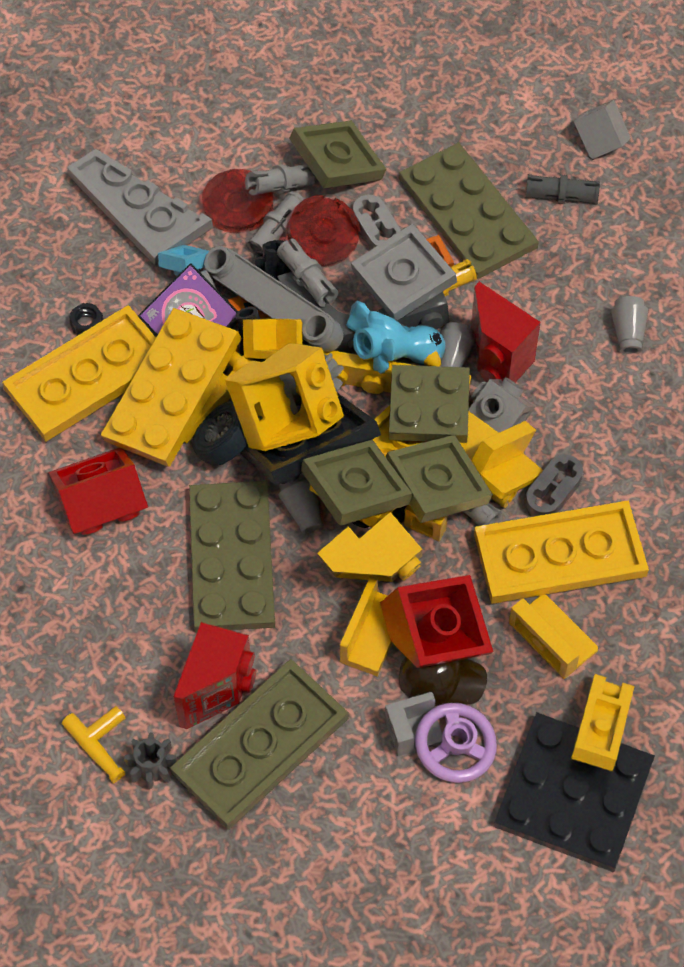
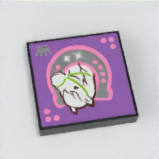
M190 263L138 315L157 336L173 308L231 329L237 324L235 315L238 310Z

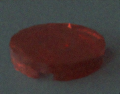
M230 169L217 174L208 181L202 192V206L205 215L212 219L213 226L228 233H240V231L248 229L253 231L264 224L263 218L266 214L274 210L273 192L251 195L249 194L250 189H246L245 177L248 172L252 171L247 169Z
M315 195L304 199L294 208L287 224L288 240L296 239L304 252L311 259H316L324 267L333 266L345 261L354 252L358 244L360 233L359 221L354 211L337 198L332 200L325 198V195Z

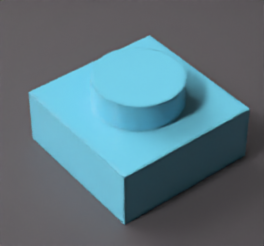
M187 245L174 247L158 253L159 267L173 270L177 276L190 263L197 269L205 267L204 261L209 251Z

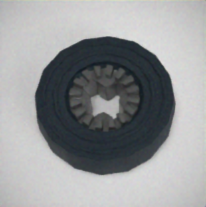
M232 401L225 402L216 407L198 426L194 434L192 443L194 452L202 461L209 465L218 466L225 464L235 458L247 445Z

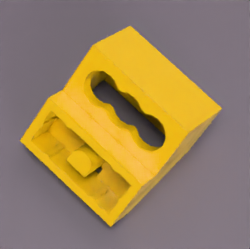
M288 343L265 361H250L225 379L248 447L252 449L267 451L317 437L344 417L322 347ZM290 373L296 382L295 390L300 395L302 401L301 408L295 415L291 412V401L284 391L285 384L279 377Z
M390 512L360 538L348 526L317 554L336 578L369 580L371 576L378 579V581L393 582L396 578L400 577L404 582L421 567L420 564L422 562L419 559L422 557L423 549Z

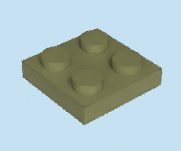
M352 120L293 128L289 139L323 188L382 180L387 170Z
M392 365L389 440L432 441L455 435L460 443H467L470 368Z
M455 435L393 450L386 454V459L412 492L409 505L420 523L487 505L493 495Z
M373 440L303 459L301 472L340 526L410 504L412 492Z

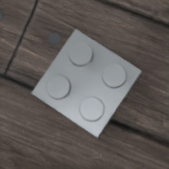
M413 224L351 262L354 274L389 316L396 321L457 283L456 273Z

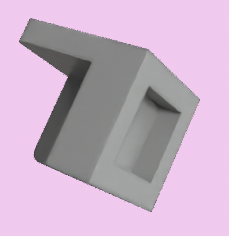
M615 100L583 112L574 120L588 155L592 159L623 147L631 139Z
M433 692L385 705V722L398 757L416 751V729L422 717L435 707ZM438 720L429 730L427 737L428 748L441 744L443 741Z

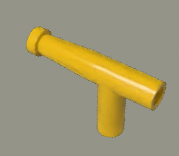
M115 706L88 728L75 713L69 714L63 719L62 725L84 751L109 775V780L115 784L125 776L126 772L117 766L98 740L125 720L124 714Z

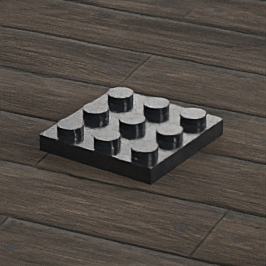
M337 393L344 417L319 436L267 451L249 448L247 444L240 454L277 486L293 482L299 478L302 473L303 459L369 441L381 434L377 421ZM302 401L295 403L298 412L301 408Z
M536 712L493 827L615 872L655 755L621 743L613 771L572 759L579 727Z

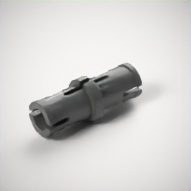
M528 174L525 198L558 200L560 204H565V201L598 204L600 181L569 179L568 175H560V178Z

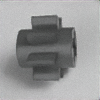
M149 733L148 738L140 742L133 739L131 741L134 749L133 754L124 755L125 765L134 767L130 772L131 781L134 783L142 778L147 781L149 789L153 788L154 781H158L161 778L165 782H169L168 767L177 762L176 755L168 754L172 749L170 740L166 739L161 743L154 738L153 733ZM148 756L152 760L158 758V762L153 763L148 760L144 763L143 759Z

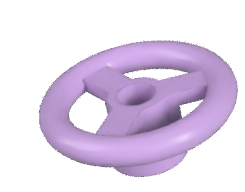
M445 703L434 707L422 717L415 733L416 752L423 766L434 776L448 782L463 783L480 777L490 768L496 755L497 741L491 723L477 709L465 704ZM445 717L446 727L442 733L443 741L441 745L430 752L427 744L429 730L438 719ZM474 724H476L483 735L484 747L475 744L478 734ZM451 736H459L463 740V744H456ZM450 754H466L479 760L474 766L465 770H452L439 764Z

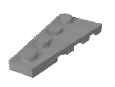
M94 149L67 167L69 177L155 266L159 264V252L181 245H188L213 228L210 217L203 213L200 215L188 209V204L176 197L171 199L160 192L157 185L148 180L143 182L132 175V170L97 149Z

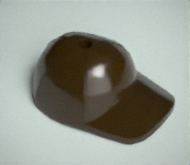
M405 657L400 666L399 685L408 698L433 692L435 706L445 703L471 705L478 702L483 696L487 685V673L482 665L469 659L436 664L434 667L417 668Z

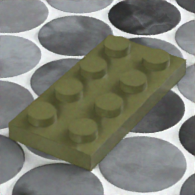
M459 142L399 172L401 183L462 261L465 259L471 261V265L468 267L474 266L477 280L538 248L539 241Z
M251 481L189 485L195 632L198 631L201 622L228 630L275 628L268 482Z
M290 659L170 767L171 774L227 830H230L349 719V712L299 665Z

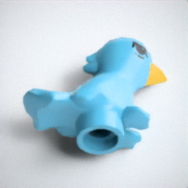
M358 300L351 306L346 326L355 332L353 337L354 349L360 358L373 359V369L375 371H378L380 374L385 373L389 369L388 361L399 358H408L419 365L441 367V359L444 355L446 343L438 330L425 325L411 326L410 328L402 326L392 317L377 311H370L363 302Z

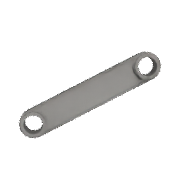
M216 246L207 253L204 265L214 279L271 318L301 319L302 339L314 347H322V350L325 352L333 351L341 344L344 335L343 329L329 314L233 250L223 246Z

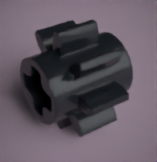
M282 240L264 243L262 246L263 251L257 250L256 258H254L255 266L278 280L279 275L292 272L277 255L279 246L284 242Z

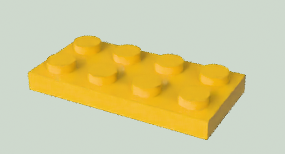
M127 305L2 382L4 390L44 441L47 442L124 394L156 337L132 308Z
M173 308L102 431L101 437L104 441L170 467L242 338L239 332Z
M629 500L481 525L474 528V537L491 604L643 578L648 575V565Z

